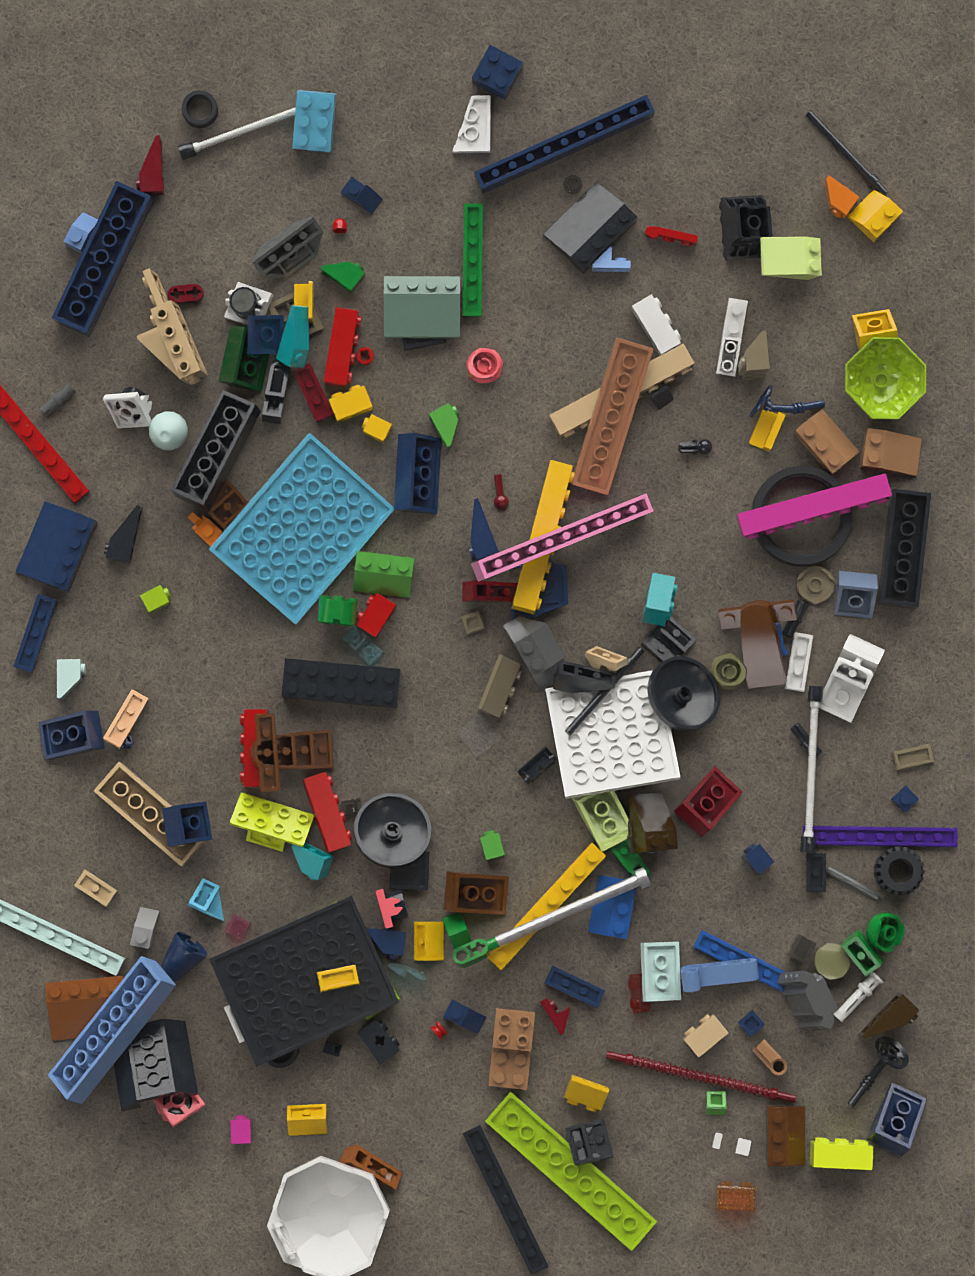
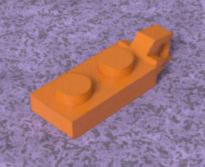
M192 512L187 517L195 524L192 527L195 533L210 547L223 533L204 515L199 518Z

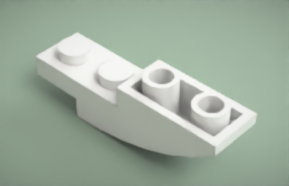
M728 299L716 374L735 377L748 303L746 300Z

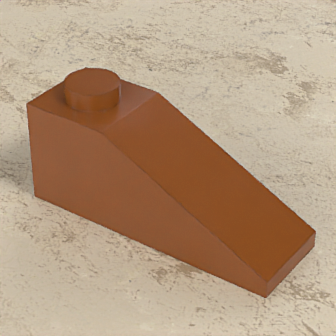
M359 1145L345 1148L340 1159V1163L372 1173L379 1185L392 1190H396L402 1175L401 1171Z

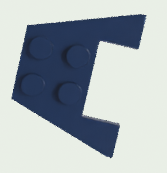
M551 562L549 574L545 573L543 579L547 581L544 592L540 591L539 598L542 599L540 609H536L534 614L511 609L512 620L519 616L533 619L568 605L566 565ZM523 564L511 569L522 568Z

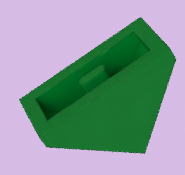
M461 912L442 918L454 950L472 941Z

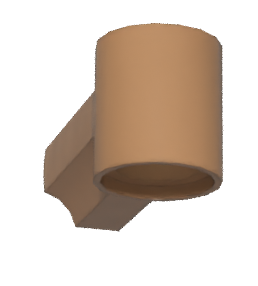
M765 1039L752 1050L773 1074L779 1076L787 1071L786 1061ZM781 1061L784 1064V1069L781 1072L774 1071V1062Z

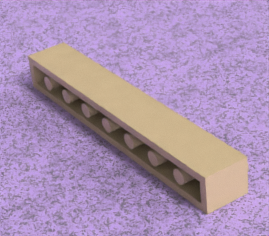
M684 343L649 362L638 400L642 398L641 394L646 391L652 393L657 390L659 384L663 382L668 384L676 379L674 376L680 373L685 375L692 371L691 367L694 366V361ZM600 388L549 415V419L560 438L563 436L568 438L575 434L574 430L577 428L585 429L589 426Z

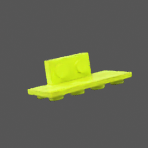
M241 793L230 820V825L248 830L246 841L283 852L286 842L300 847L304 846L314 815Z

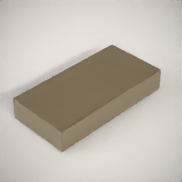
M930 744L892 752L896 771L934 763Z

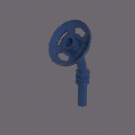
M769 385L749 417L756 416L762 410L766 412L793 413L795 415L804 413L807 410L824 408L825 402L820 400L809 403H792L791 405L772 404L773 402L770 401L772 385Z

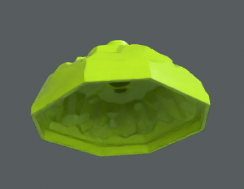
M872 337L845 364V392L871 419H900L926 393V364L901 338Z

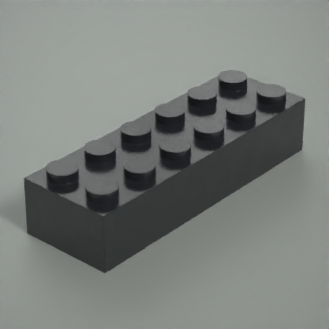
M222 390L170 490L177 498L210 512L261 413L255 403Z
M893 488L891 490L892 496L889 498L877 605L916 609L919 607L931 493Z
M285 658L281 697L397 709L401 670L397 668Z

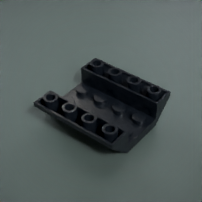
M159 1019L147 1022L114 1063L122 1112L141 1108L140 1102L177 1094L179 1099L198 1095L186 1021Z

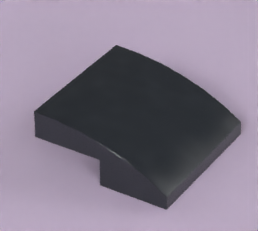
M671 617L670 621L666 620L665 626L657 625L641 645L658 661L663 662L671 657L682 656L696 641V638Z
M604 1119L565 1128L575 1166L614 1158Z

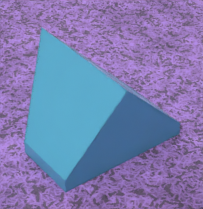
M202 878L188 906L224 921L219 895L220 886Z

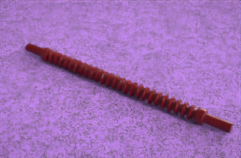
M607 1051L606 1055L607 1059L624 1062L627 1066H640V1069L645 1067V1070L650 1068V1071L655 1069L656 1072L661 1071L662 1074L666 1072L667 1075L671 1073L672 1076L677 1075L678 1078L683 1076V1079L688 1077V1080H691L693 1078L694 1081L699 1080L700 1083L704 1081L705 1084L709 1082L710 1085L715 1084L716 1087L721 1085V1088L723 1086H726V1089L731 1087L732 1090L737 1089L738 1092L742 1090L743 1093L747 1091L748 1094L751 1092L753 1095L759 1094V1097L761 1095H764V1098L768 1096L771 1100L781 1099L795 1103L797 1095L780 1092L777 1088L772 1087L769 1089L768 1086L763 1088V1085L759 1087L758 1084L752 1085V1082L747 1084V1081L742 1083L741 1080L737 1082L736 1079L731 1080L730 1077L725 1079V1076L721 1078L720 1075H717L716 1077L714 1073L709 1075V1072L704 1074V1071H701L699 1073L698 1070L693 1071L692 1068L687 1070V1067L683 1069L682 1066L679 1068L677 1065L671 1066V1063L669 1065H666V1062L661 1064L660 1061L655 1062L654 1059L650 1061L649 1058L645 1060L644 1057L640 1059L639 1056L634 1057L633 1054L629 1053L624 1055Z

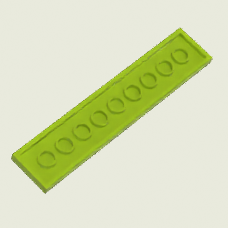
M511 1091L485 1120L487 1124L631 1251L657 1223V1220L592 1163L575 1166L569 1143Z

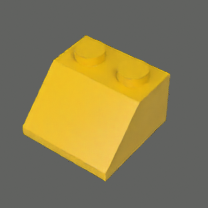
M873 190L847 217L868 238L875 242L901 216L903 211L890 198Z
M889 309L852 315L856 343L859 350L872 337L898 338L897 328Z
M571 1074L564 1098H567V1103L578 1106V1103L586 1105L585 1109L596 1112L597 1109L602 1110L609 1088Z

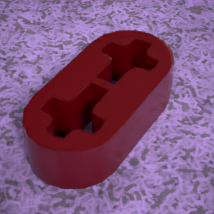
M198 284L176 285L168 290L169 300L176 304L199 302L204 297L203 288ZM194 288H197L200 292L196 298L192 294L187 295V293L193 292ZM175 290H178L179 293H185V295L178 296L177 300L174 296H171V294L175 293Z

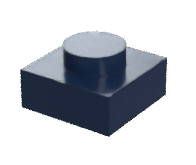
M905 785L892 800L906 813L919 798Z
M753 1010L738 1021V1024L750 1037L765 1025Z

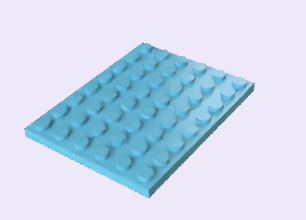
M308 433L209 550L289 620L297 624L316 602L319 595H322L357 554V551L364 546L394 511V507L311 433Z

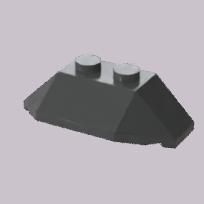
M313 216L292 222L261 245L251 262L262 277L287 278L317 255L323 230Z
M521 616L503 625L539 691L542 692L551 687L554 683V676L559 661H564L565 656L548 625Z

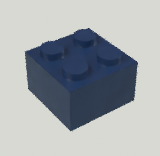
M489 45L472 76V83L506 100L523 69V62Z

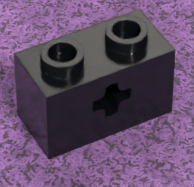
M375 1019L357 1034L381 1065L400 1050L398 1048L400 1043L394 1035L390 1037L386 1032L389 1028L383 1020L378 1021ZM377 1035L385 1037L383 1046L375 1043Z

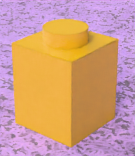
M371 414L370 418L366 417L362 424V428H364L363 433L384 444L392 429V424Z

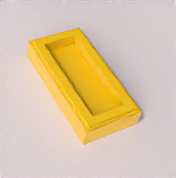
M356 965L317 972L320 992L359 984Z

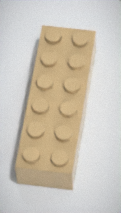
M121 762L114 766L94 790L96 794L181 867L186 865L205 842L168 847L162 808L171 807L172 805Z

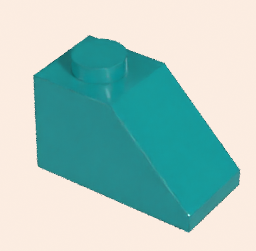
M306 842L303 847L292 844V850L302 873L315 881L327 877L334 856Z

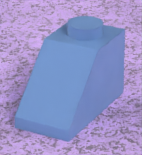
M82 213L68 231L63 241L65 245L82 254L98 219Z

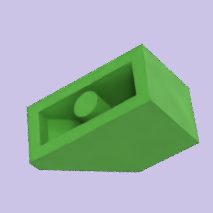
M449 403L429 414L447 449H450L458 425L457 417L460 416L456 407H451Z

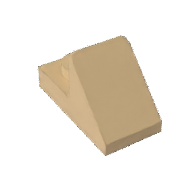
M598 646L585 652V656L592 668L610 672V670L616 671L627 665V657Z

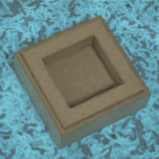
M479 611L461 616L467 635L485 629Z

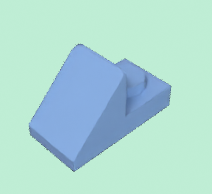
M610 246L592 264V271L630 272L631 261H626V258L611 260L612 246Z

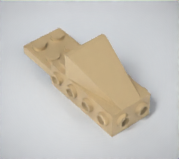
M150 268L143 271L145 277L142 280L146 288H149L152 293L149 296L153 305H156V307L150 309L152 313L150 319L153 325L157 327L138 335L137 338L180 380L186 384H196L201 381L200 378L208 374L180 307L172 300H168L158 274Z

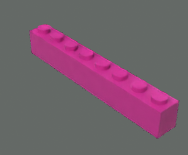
M885 473L737 514L736 518L742 538L747 537L748 540L759 537L758 534L763 532L769 535L776 533L778 528L784 527L785 530L794 528L796 523L803 522V525L813 523L814 519L818 517L824 520L833 517V513L840 512V515L849 513L851 508L858 507L859 510L870 507L869 504L877 502V505L888 502V498L892 496Z

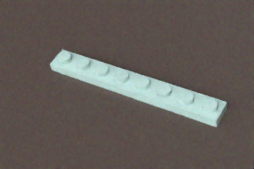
M0 899L1 922L115 976L118 975L125 960L124 957Z

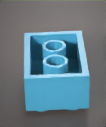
M297 91L292 149L332 151L336 93Z

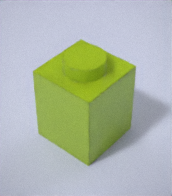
M161 585L140 595L150 614L171 604L169 601L172 598L167 587L163 589Z

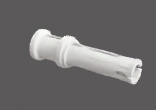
M871 972L862 983L859 982L858 989L833 1015L843 1023L865 997L871 996L872 991L884 982L874 972Z

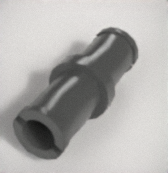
M67 383L57 394L54 393L52 398L40 409L49 417L59 406L65 405L64 402L76 393V390Z

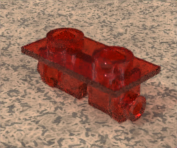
M642 973L630 974L628 980V987L631 992L630 1007L633 1013L649 1012V1008H651L650 1001L643 1002Z

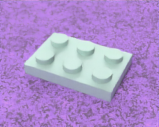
M679 942L641 943L643 1002L681 1000Z

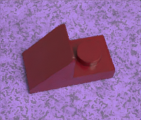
M546 997L540 1002L558 1032L562 1035L565 1031L570 1006L556 1014L557 1006L552 999L548 1001Z

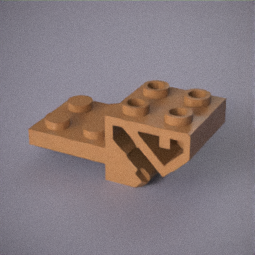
M496 1008L488 1086L527 1090L535 1012Z

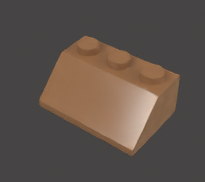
M823 409L809 418L793 433L830 475L836 473L859 453L858 449Z

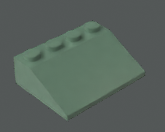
M384 276V338H460V276Z

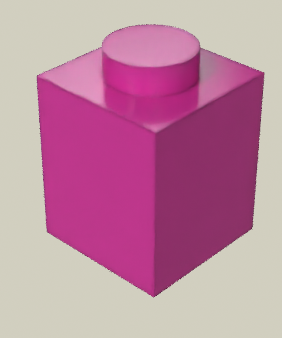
M235 1115V1119L231 1120V1144L252 1143L251 1118L247 1119V1115Z

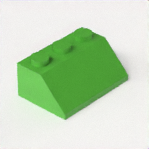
M357 551L353 591L410 598L414 558Z

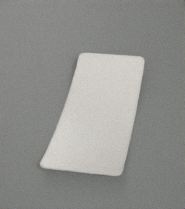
M715 1133L713 1148H720L723 1134ZM739 1138L735 1153L748 1156L751 1141Z

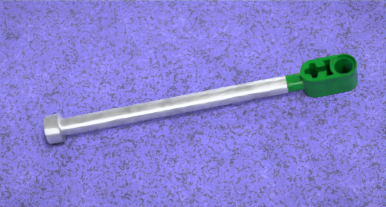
M640 868L634 871L635 875L498 936L486 941L476 939L454 950L453 959L458 967H469L488 958L490 951L638 886H641L642 889L651 885L644 868ZM481 946L483 948V952L479 953L477 947ZM469 950H472L474 957L471 956ZM460 954H467L465 961H458Z

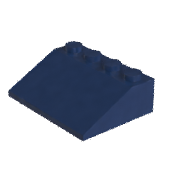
M45 501L15 572L69 593L98 522L77 512Z

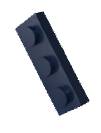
M555 966L551 967L544 982L596 1008L605 992L604 989Z

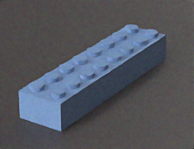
M143 956L139 958L49 1072L48 1076L66 1100L83 1104L176 986L155 960Z

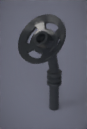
M882 1036L876 1040L875 1050L881 1060L868 1076L865 1075L866 1079H862L863 1083H859L860 1087L848 1101L851 1107L854 1108L866 1090H870L869 1087H872V1084L875 1083V1078L886 1065L895 1069H903L908 1065L909 1057L906 1050L893 1038Z

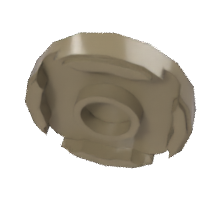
M810 566L804 569L798 576L796 583L797 592L800 597L812 604L823 603L829 599L834 592L835 586L834 577L830 571L821 566Z

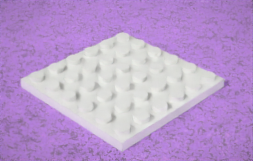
M652 671L624 675L615 685L614 689L610 690L571 736L566 734V728L599 691L571 694L553 688L546 689L565 799L680 779L671 727L659 719L649 702L647 687Z

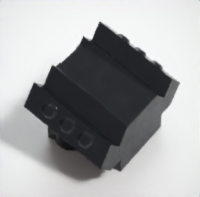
M763 195L721 198L719 208L722 211L720 216L722 244L725 246L723 256L726 260L761 258L760 238L773 237L770 206L766 205Z

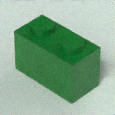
M860 929L844 939L842 948L865 976L881 966L883 958L869 943Z

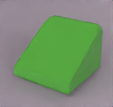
M707 1091L706 1114L726 1115V1091Z

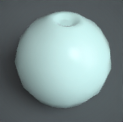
M165 411L157 414L152 419L149 426V436L156 447L171 451L185 443L188 436V426L180 414Z

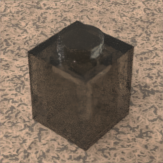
M797 934L787 953L791 957L790 961L799 966L801 963L806 964L816 943Z

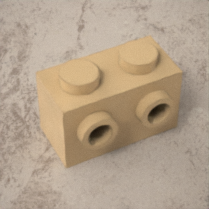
M706 1014L699 1020L701 1023L696 1028L692 1026L684 1033L685 1037L683 1040L698 1058L728 1034V1031L713 1014L711 1016Z

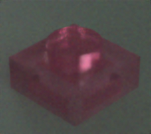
M233 914L224 931L242 940L251 922Z

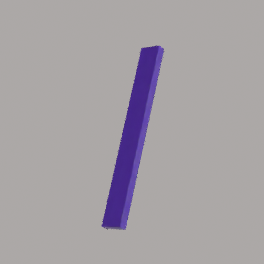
M803 826V836L806 830L805 826ZM812 827L813 837H816V845L957 847V828Z

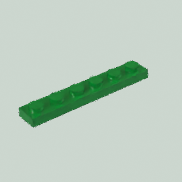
M464 203L463 317H482L483 204Z

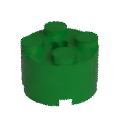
M319 595L317 622L329 625L355 626L358 599L346 598V601H344L345 597L333 596L331 599V596Z

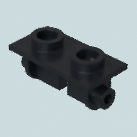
M545 746L517 772L527 784L534 783L542 775L540 771L542 769L546 771L555 764L557 758Z

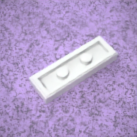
M794 633L785 689L804 692L813 635Z

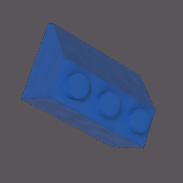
M598 875L595 892L625 879ZM636 888L593 906L588 932L627 939Z

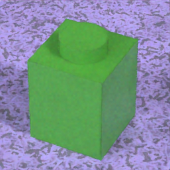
M494 830L483 833L484 837H480L486 860L504 856L499 833H495Z

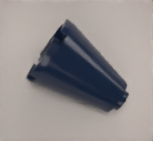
M180 931L174 935L161 964V968L174 983L201 963L208 954L198 941L194 943L190 940L191 936Z

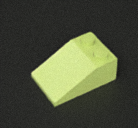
M760 238L762 276L810 280L822 276L820 238Z
M615 791L572 798L579 814L602 852L632 836L630 821Z

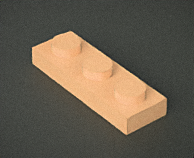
M131 690L103 740L120 749L149 698Z

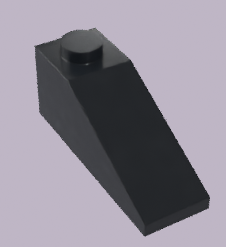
M136 505L110 538L109 543H106L104 554H106L108 560L131 564L142 513L141 506Z
M560 660L554 676L553 689L571 694L614 689L616 673Z

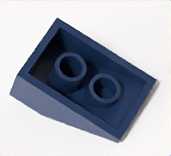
M478 498L474 499L470 547L468 548L472 561H479L499 553Z
M84 710L38 722L44 760L104 749L99 711Z
M892 1082L872 1123L867 1140L903 1156L911 1148L927 1099Z

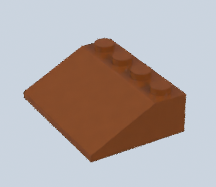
M125 975L45 983L52 1041L76 1039L124 979Z

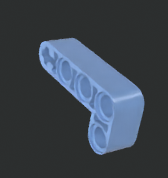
M749 958L683 966L681 968L683 991L695 992L703 986L758 980L757 959Z

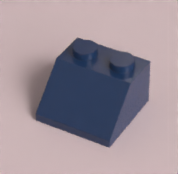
M206 802L162 808L168 847L213 840Z

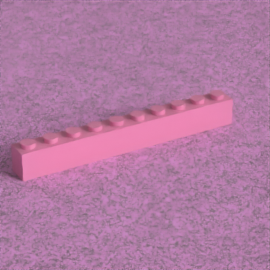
M646 493L476 561L471 565L479 582L653 512V508Z

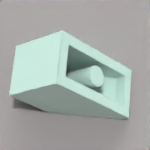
M81 659L57 660L58 699H64L82 681V675H86V665L82 664Z

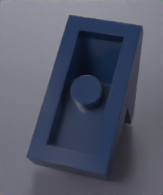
M353 177L349 179L341 190V194L370 214H373L383 200L367 184L364 186Z

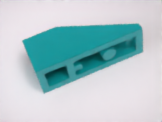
M291 305L276 359L288 367L304 368L309 352L308 307Z

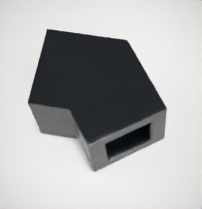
M326 1040L323 1053L339 1057L342 1045Z

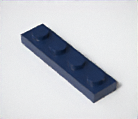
M40 594L37 595L13 667L33 673L57 600Z

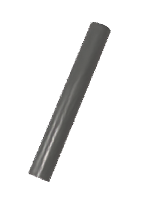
M830 866L827 868L826 873L876 901L879 898L880 893Z

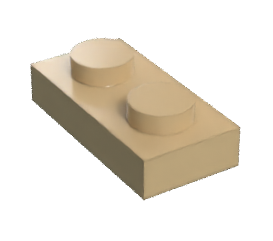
M86 869L74 885L106 907L118 891Z

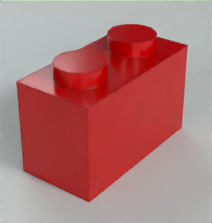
M378 593L375 596L371 595L366 602L367 609L365 612L361 611L356 618L358 622L356 626L374 638L378 637L397 607L396 604Z

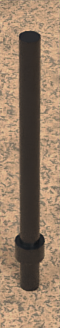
M810 110L805 116L867 180V184L885 196L888 191L879 182L880 179L875 174L872 175Z
M638 647L630 657H627V665L621 667L616 672L615 685L628 670H632L636 665L635 662L644 653L642 648ZM611 689L600 690L566 728V734L571 736Z

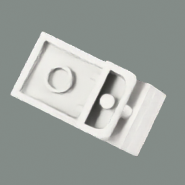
M850 634L823 690V702H820L819 708L848 722H852L885 650Z

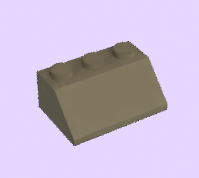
M762 331L744 352L743 357L740 358L739 364H737L738 376L742 375V380L765 379L770 369L766 331Z
M499 654L478 706V711L500 719L501 715L505 716L508 705L505 703L508 697L512 698L515 687H512L515 679L519 681L523 671L519 669L521 664Z

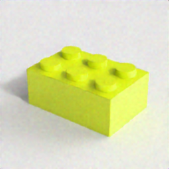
M815 1137V1141H810V1165L821 1168L872 1170L873 1146L868 1144V1141L854 1139V1143H849V1140L835 1138V1142H829L827 1138Z

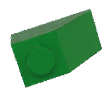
M348 261L323 265L321 267L323 274L351 294L365 277L364 268L356 262L352 264Z

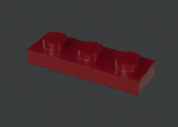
M308 363L304 368L293 370L316 423L334 416L311 364Z

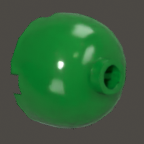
M886 912L873 916L866 927V936L869 943L874 948L883 952L894 951L893 948L896 945L899 946L904 937L905 927L904 924H901V918Z

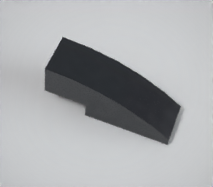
M271 361L262 411V422L281 424L290 372V367L282 362Z

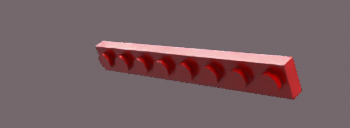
M0 385V415L72 501L77 503L90 491Z

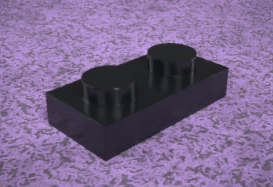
M806 853V892H826V853Z

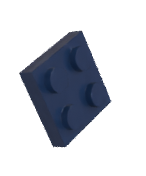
M284 315L247 316L248 354H277L284 332Z

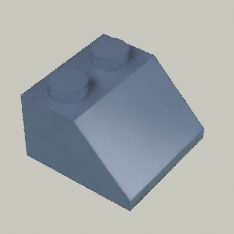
M839 571L836 584L834 615L872 619L878 591L877 575Z

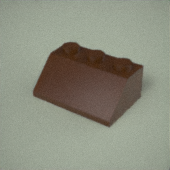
M766 1106L767 1166L805 1165V1106Z

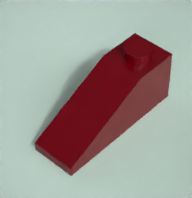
M160 135L155 136L139 172V180H136L137 190L150 196L165 195Z
M477 580L462 582V602L513 603L518 583L478 582Z

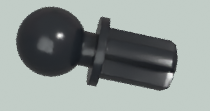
M703 439L699 443L697 440H693L692 442H680L678 444V451L680 453H693V455H697L700 452L701 454H708L712 450V443L707 439Z

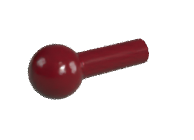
M501 473L494 474L496 488L494 506L499 510H504L508 507L509 500L504 496Z

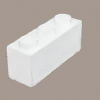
M651 294L632 305L631 310L658 355L661 356L679 346L682 338L677 330L673 331L670 326L672 324L671 319L661 311L662 305L658 298H654Z

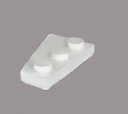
M490 95L471 96L462 127L452 151L453 153H491Z

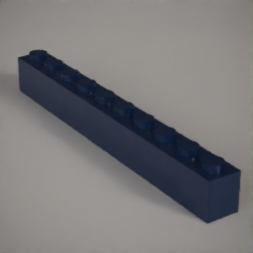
M645 95L474 172V178L481 193L484 194L654 117L655 111L648 96Z

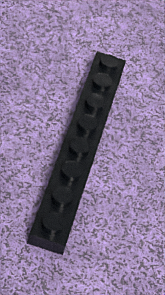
M479 1124L463 1132L464 1138L530 1274L533 1275L549 1267L481 1125Z

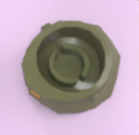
M728 653L716 657L711 664L709 671L721 689H736L746 680L744 663L734 654Z
M826 943L815 952L814 966L817 973L825 981L830 982L843 978L848 972L851 958L842 948V945Z

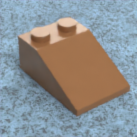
M867 428L864 433L860 469L917 476L922 439L887 430Z

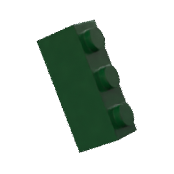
M230 326L218 382L232 387L261 392L269 354H248L247 327Z

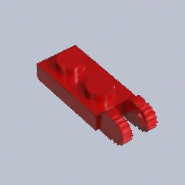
M650 225L645 230L646 236L654 240L658 237H663L662 241L673 243L674 240L681 241V245L687 247L697 244L698 236Z

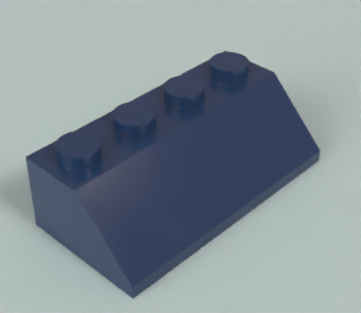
M418 433L398 434L394 510L437 514L441 438Z

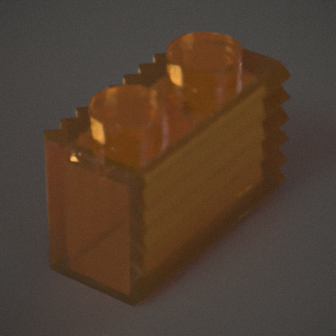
M721 1181V1184H716V1209L756 1210V1187L752 1186L751 1182H740V1185H732L731 1181Z

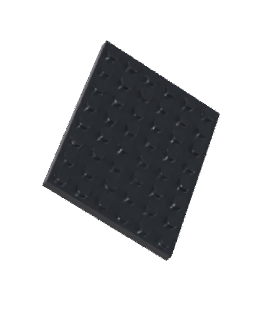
M352 896L209 959L256 1067L399 1003ZM356 965L359 984L320 992L317 972Z

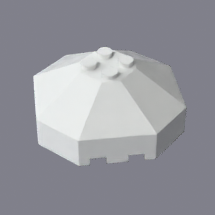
M319 1156L284 1174L267 1228L285 1263L300 1267L303 1272L314 1276H350L371 1266L390 1208L372 1173Z

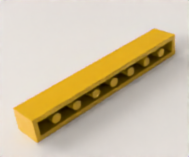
M550 460L529 540L561 528V526H558V521L563 519L565 508H562L564 501H568L570 490H567L568 483H572L575 474L572 472V465ZM554 551L523 564L511 609L534 614L536 609H540L542 599L539 598L540 591L544 592L547 581L543 579L545 573L549 574L551 562H548L550 555H554Z
M591 843L514 928L557 910L606 855ZM536 932L493 950L489 954L488 959L502 970Z

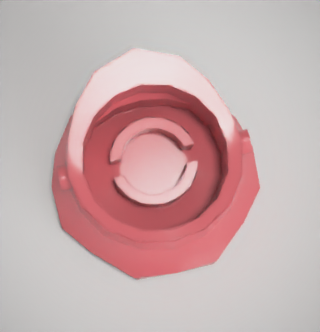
M479 348L467 360L468 375L480 384L493 382L500 377L503 361L495 350Z

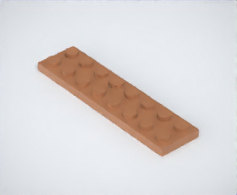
M616 337L575 468L572 485L605 495L609 494L653 348Z

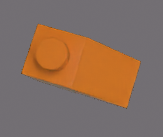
M828 175L824 183L829 209L837 218L842 217L845 219L858 201L859 196Z

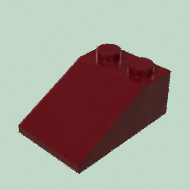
M714 766L681 801L674 812L698 835L703 837L715 826L742 794V791Z

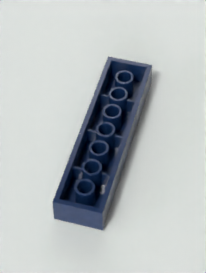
M118 181L115 182L52 316L56 323L87 337L91 336L154 202L150 195Z

